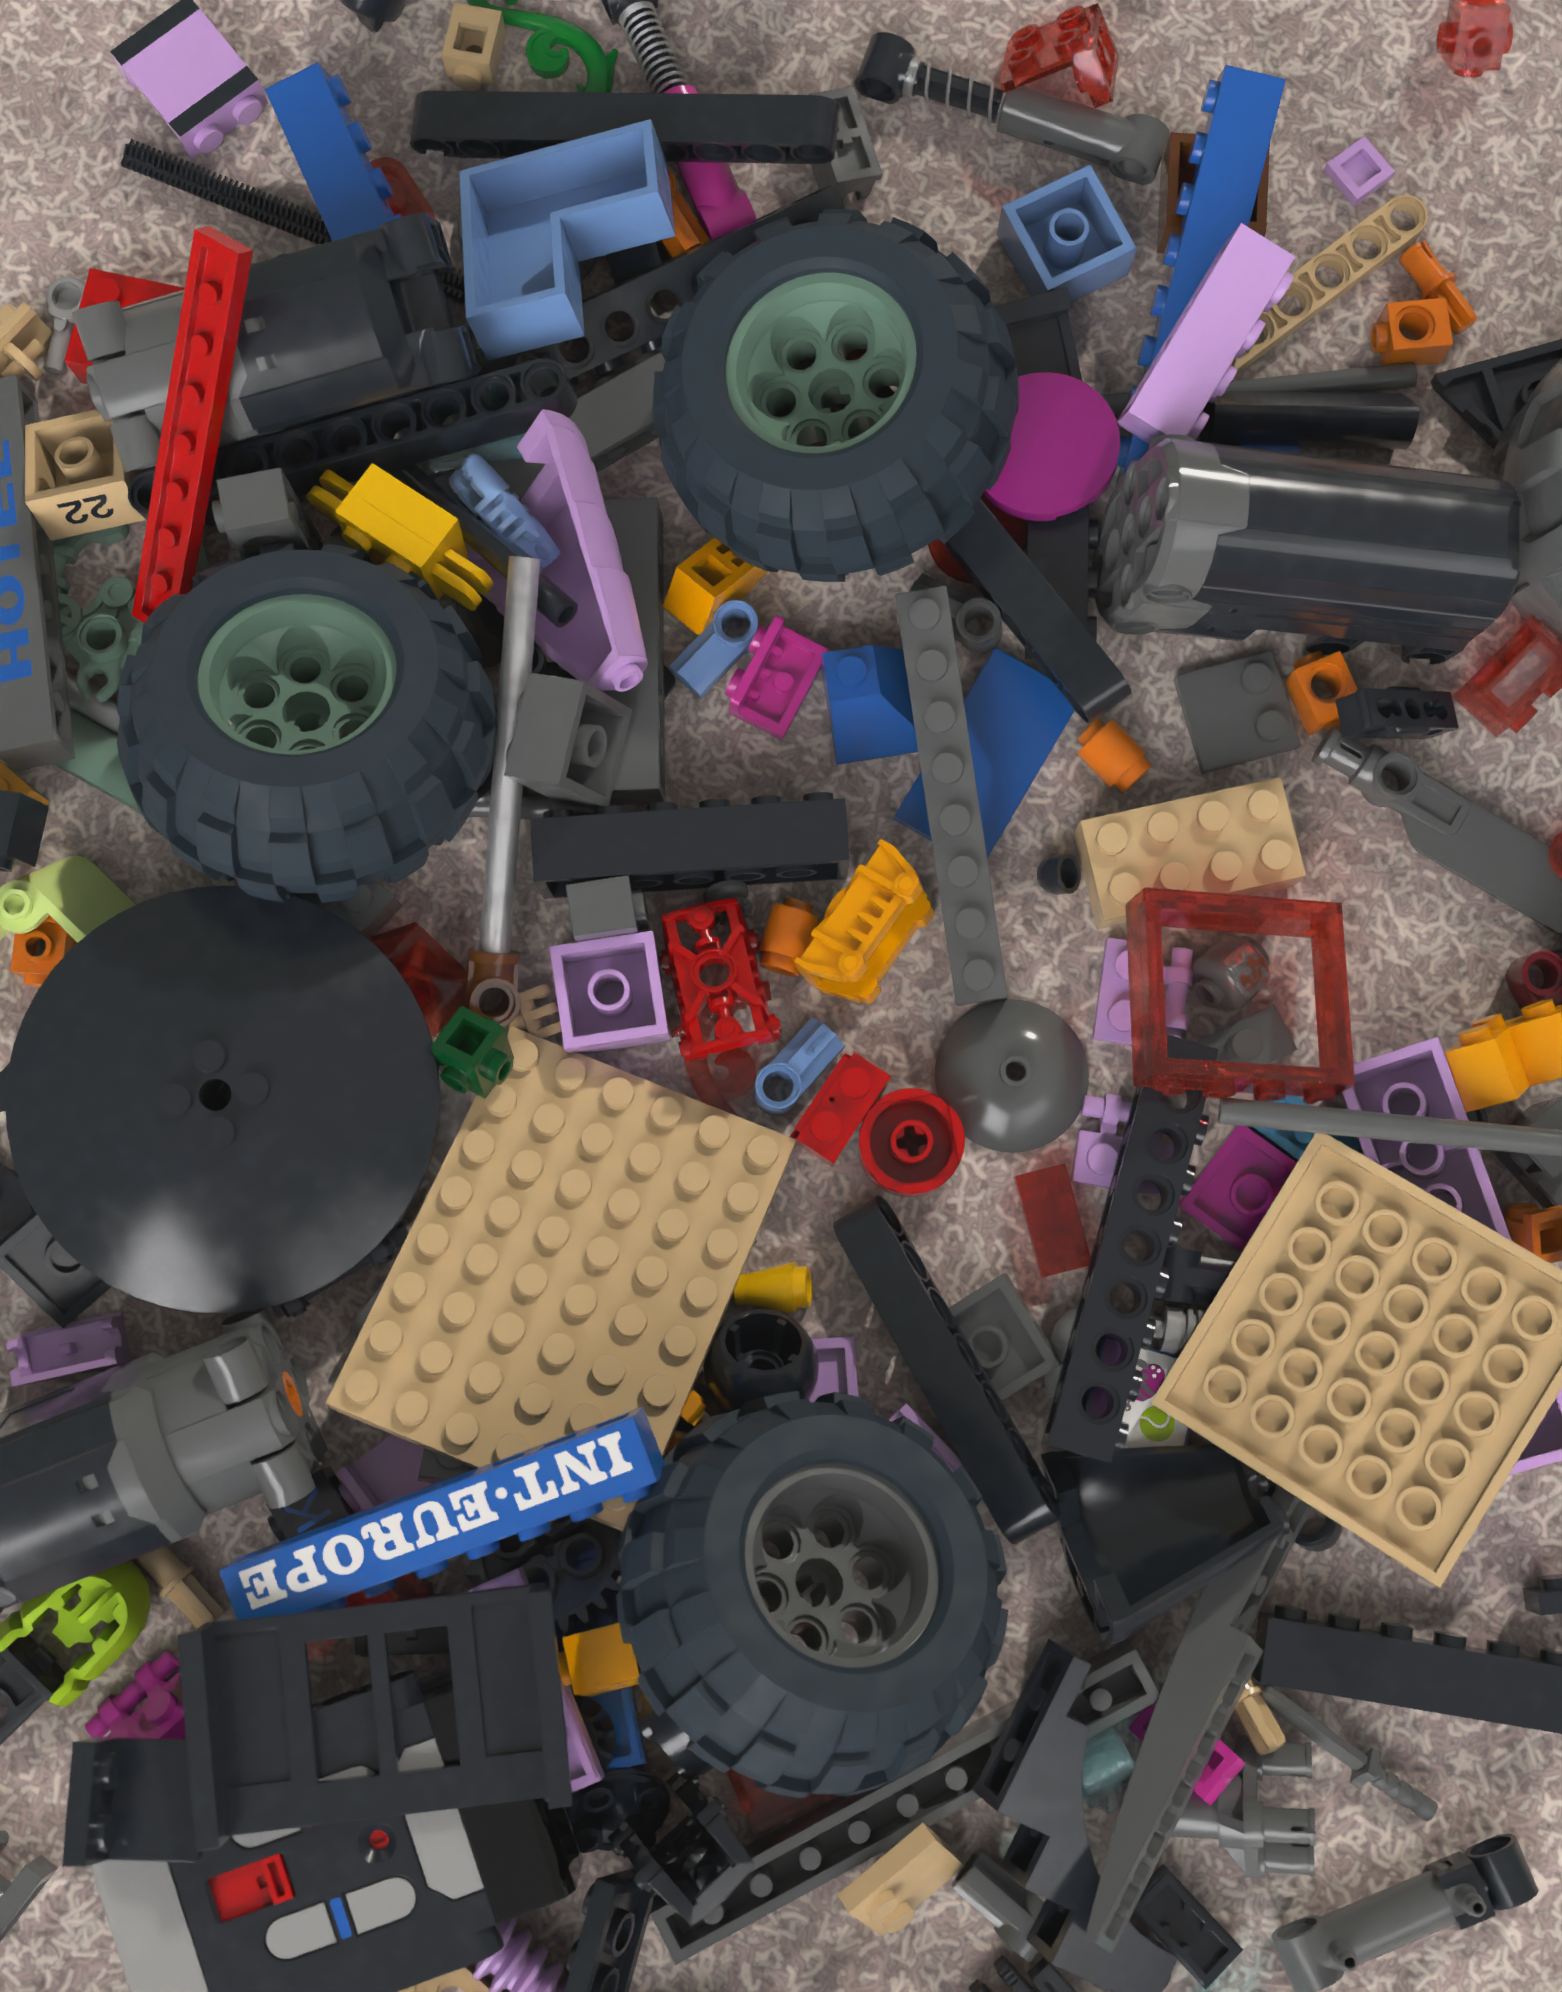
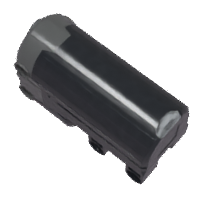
M1180 434L1161 435L1150 440L1148 452L1138 461H1131L1126 474L1118 477L1117 487L1111 494L1105 508L1098 535L1097 550H1095L1092 567H1097L1098 570L1096 606L1099 614L1113 631L1123 634L1138 635L1158 632L1242 641L1258 629L1306 635V650L1310 653L1321 651L1323 655H1331L1341 651L1344 654L1350 652L1363 642L1369 641L1401 645V660L1404 663H1410V659L1430 660V665L1440 664L1462 652L1468 642L1494 623L1508 606L1521 573L1519 571L1520 506L1522 504L1513 486L1508 481L1499 480L1498 478L1199 442L1190 436Z

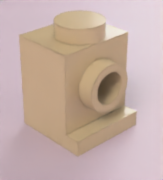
M454 2L441 57L447 77H451L457 86L466 90H478L481 87V83L494 86L503 45L507 37L502 11Z

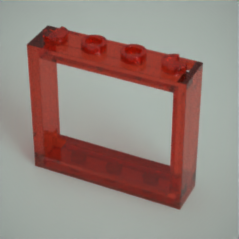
M1144 887L1125 904L1133 1086L1154 1087V1091H1163V1095L1181 1094L1185 1092V1089L1203 1090L1204 1097L1215 1099L1232 1097L1236 1095V1092L1253 1093L1254 1100L1267 1102L1282 1100L1286 1098V1095L1303 1096L1304 1103L1314 1104L1318 1101H1335L1336 1095L1355 1085L1342 903ZM1161 927L1311 938L1320 1067L1168 1058Z

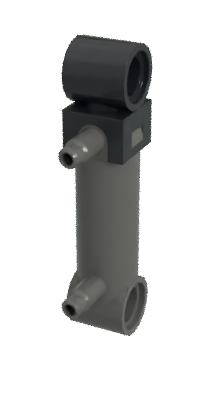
M1513 1834L1496 1835L1470 1846L1466 1850L1465 1855L1459 1851L1426 1865L1427 1871L1325 1915L1305 1916L1277 1928L1272 1934V1940L1293 1991L1316 1992L1325 1989L1339 1981L1344 1975V1971H1353L1360 1964L1452 1925H1456L1460 1930H1464L1496 1916L1494 1910L1511 1909L1533 1899L1539 1890L1516 1836Z

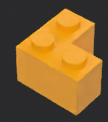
M1553 999L1539 1001L1522 1008L1523 1016L1504 1021L1501 1013L1490 1015L1472 1022L1471 1029L1457 1035L1459 1041L1445 1052V1056L1466 1113L1516 1100L1530 1086L1562 1078V1005L1555 1006Z

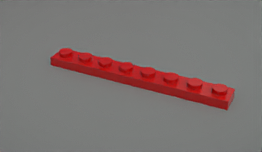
M211 226L194 229L132 611V616L144 623L164 599L168 600L173 594H187L192 590V577L196 574L253 250Z

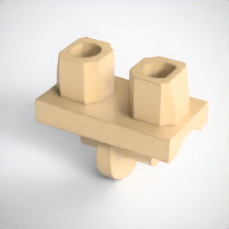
M22 302L17 308L10 304H5L0 309V378L17 375L20 379L26 373L32 379L38 381L42 377L43 372L35 363L49 349L53 332L25 302Z

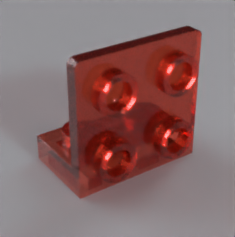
M1096 3L1086 8L1081 5L1074 6L1063 11L1056 20L1040 27L1036 24H1031L1016 31L1007 42L999 82L1003 93L1072 67L1079 91L1082 94L1088 92L1094 109L1113 102L1119 53L1099 4Z

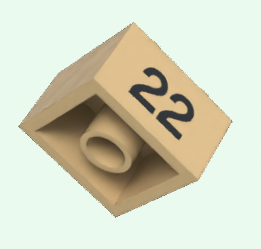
M97 409L25 425V503L50 541L146 520L131 506L128 500V488L131 481L138 474L146 471V469L125 473L109 426L113 422L103 421Z

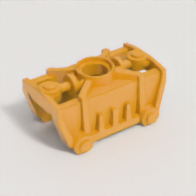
M882 839L878 841V849L866 866L860 863L848 886L839 891L826 909L823 921L810 934L814 938L801 958L796 957L794 961L796 968L809 984L825 994L856 1003L862 1001L870 1004L875 1001L882 991L879 984L917 928L926 927L935 915L930 903L931 901L922 889L917 872L893 845Z

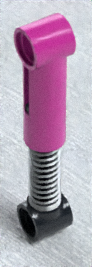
M601 0L611 24H618L625 31L624 34L628 38V43L631 46L639 68H641L640 71L644 75L647 87L651 90L650 93L698 94L695 87L687 85L688 82L684 79L683 72H680L681 67L677 64L678 60L674 57L675 53L671 50V44L667 42L668 37L664 34L665 30L661 27L662 23L658 20V14L655 10L658 8V0ZM675 162L695 206L699 224L709 240L756 219L752 205L744 190L739 189L728 163Z

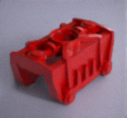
M737 898L703 903L661 915L665 950L661 951L659 961L662 971H665L666 975H671L684 1032V1035L680 1036L681 1042H678L681 1057L685 1056L686 1061L694 1062L707 1059L710 1053L715 1054L752 1045L755 1042H758L759 1046L777 1042L776 1039H780L779 1033H782L779 1018L775 1017V1013L770 1014L756 958L760 946L759 935L754 932V928L749 929ZM727 911L732 933L722 948L720 939L712 936L711 931L715 926L716 914ZM677 922H688L691 929L699 934L700 940L694 945L696 954L682 946ZM711 964L724 965L730 971L728 979L719 986H708L700 980L702 971ZM734 996L750 1006L755 1031L745 1033L739 1021L731 1017L730 1010L735 1008ZM708 1002L710 1012L718 1014L719 1020L714 1027V1040L705 1043L699 1017Z

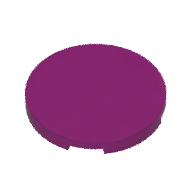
M1051 372L1019 376V411L1015 416L1010 437L1011 450L997 482L991 490L985 489L984 493L985 497L994 506L1007 514L1025 520L1052 521L1056 520L1058 516L1075 512L1089 503L1093 504L1107 489L1118 465L1120 451L1119 427L1115 415L1105 399L1095 389L1081 380Z

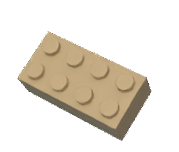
M1281 777L1080 820L1073 832L1097 930L1294 887L1306 876Z

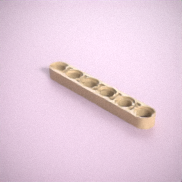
M1399 195L1391 199L1292 273L1294 278L1284 295H1291L1299 299L1303 306V312L1297 316H1288L1283 314L1276 304H1273L1268 313L1262 311L1259 319L1266 323L1263 328L1265 340L1258 345H1253L1249 351L1245 350L1240 359L1235 356L1230 364L1238 369L1235 376L1413 243L1422 233L1428 220V212L1424 203L1411 195ZM1396 211L1408 212L1415 220V228L1410 231L1398 230L1393 226L1390 215ZM1359 239L1372 241L1378 249V256L1373 259L1360 258L1353 250V242ZM1321 267L1333 268L1338 272L1341 283L1333 288L1324 287L1316 280L1315 271Z

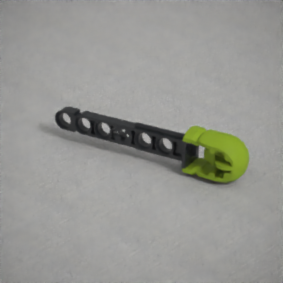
M126 1561L25 1601L22 1604L21 1610L12 1612L0 1623V1695L7 1703L6 1715L0 1718V1745L46 1700L62 1707L72 1704L88 1689L90 1680L100 1677L134 1644L146 1626L151 1608L149 1584L140 1569L132 1561ZM77 1592L82 1601L73 1609L66 1606L65 1604ZM48 1607L58 1611V1625L52 1633L68 1649L77 1642L91 1643L95 1639L92 1644L94 1651L82 1654L67 1673L56 1663L55 1660L57 1658L42 1643L39 1645L29 1635L46 1617ZM100 1620L107 1622L108 1625L96 1638L92 1628Z

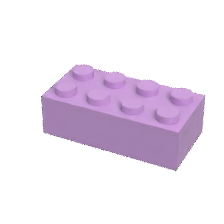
M1241 223L1222 245L1118 418L1117 424L1148 444L1153 438L1168 434L1190 436L1196 440L1209 419V415L1202 410L1207 402L1212 404L1218 396L1221 397L1230 385L1238 370L1230 365L1235 356L1240 359L1245 350L1249 351L1261 334L1266 323L1260 320L1259 316L1262 311L1268 313L1273 304L1277 305L1294 278L1287 270L1296 256Z

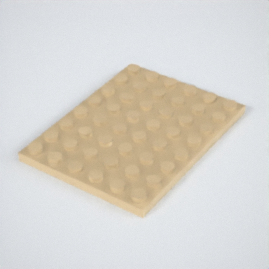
M510 1026L507 1037L514 1055L512 1070L502 1084L494 1086L486 1099L476 1095L332 1388L326 1404L328 1408L432 1452L439 1453L473 1469L643 1407L663 1457L795 1150L797 1140L583 1054H568L563 1046ZM622 1495L602 1502L603 1511L589 1518L623 1532L628 1515L634 1509L637 1500L624 1503Z

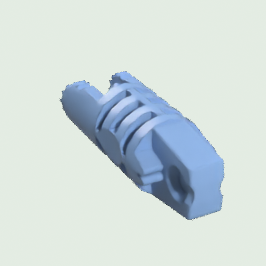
M469 454L462 463L463 467L455 470L449 478L451 488L458 494V497L471 510L474 516H480L483 519L482 523L487 528L489 527L497 537L520 557L540 559V574L561 554L560 550L539 522V519L535 515L532 517L529 515V508L526 504L522 505L518 501L520 498L515 492L511 494L508 491L510 486L479 454Z

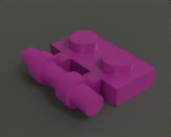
M166 1650L154 1662L146 1661L135 1671V1679L117 1696L110 1694L97 1706L98 1713L85 1724L88 1734L92 1738L103 1737L111 1730L107 1737L183 1739L186 1736L181 1675L177 1673L169 1681L167 1680L180 1667V1661L174 1653ZM148 1696L149 1699L131 1714L130 1712Z

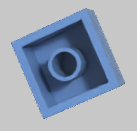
M1091 164L1009 202L1001 208L997 236L1030 296L1067 287L1071 303L1128 276L1137 248Z

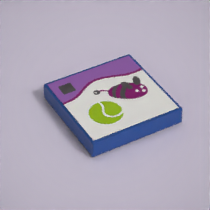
M1103 1335L1099 1343L1097 1357L1103 1364L1111 1366L1118 1361L1121 1348L1114 1337ZM1152 1348L1140 1350L1136 1370L1142 1371V1382L1135 1402L1127 1401L1122 1422L1129 1424L1124 1448L1183 1446L1187 1444L1190 1428L1151 1404L1152 1399L1179 1356L1160 1352ZM1093 1386L1087 1390L1083 1410L1088 1416L1097 1418L1105 1412L1107 1398L1101 1389Z

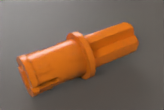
M1422 240L1421 243L1417 242L1401 255L1399 263L1410 274L1422 292L1421 300L1447 298L1450 326L1454 334L1458 335L1466 331L1477 321L1476 313L1454 284L1457 276L1453 272H1447L1425 240Z

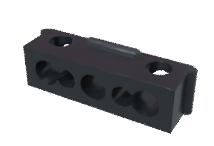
M1390 686L1386 689L1365 688L1335 700L1343 738L1428 739L1459 729L1451 692L1422 691L1418 687Z

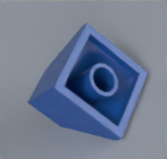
M869 645L822 653L821 673L837 765L917 753L918 746L903 650Z

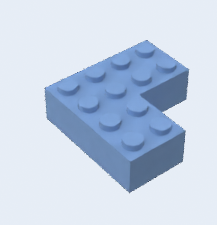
M651 119L459 171L466 319L488 361L585 336L579 261L675 237L668 164Z

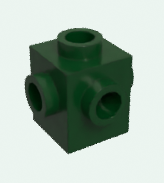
M460 1006L431 1045L441 1072L440 1078L442 1081L459 1093L466 1094L469 1090L486 1099L495 1085H500L507 1079L513 1067L514 1055L505 1028L491 1018L482 1017Z

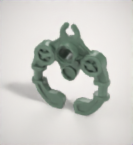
M128 524L52 541L63 647L80 664L76 685L82 699L85 700L93 698V691L88 682L94 675L104 674L108 679V683L96 694L98 701L106 702L118 690L127 655L135 656L138 645L141 644L144 622L132 616L136 589L127 578L115 576L106 580L93 602L82 609L74 597L66 595L69 592L70 584L62 576L65 565H74L77 562L78 554L89 543L111 545L125 540L129 534ZM202 540L195 575L213 566L210 564L209 555ZM114 641L110 647L101 650L106 643Z

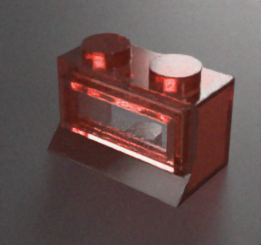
M1533 615L1452 697L1495 737H1498L1507 728H1511L1517 733L1538 712L1531 704L1542 693L1551 698L1562 688V644L1543 628L1540 620H1536Z

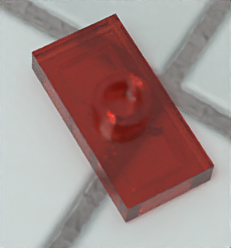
M1066 1164L1014 1176L1040 1278L1088 1266L1091 1256Z

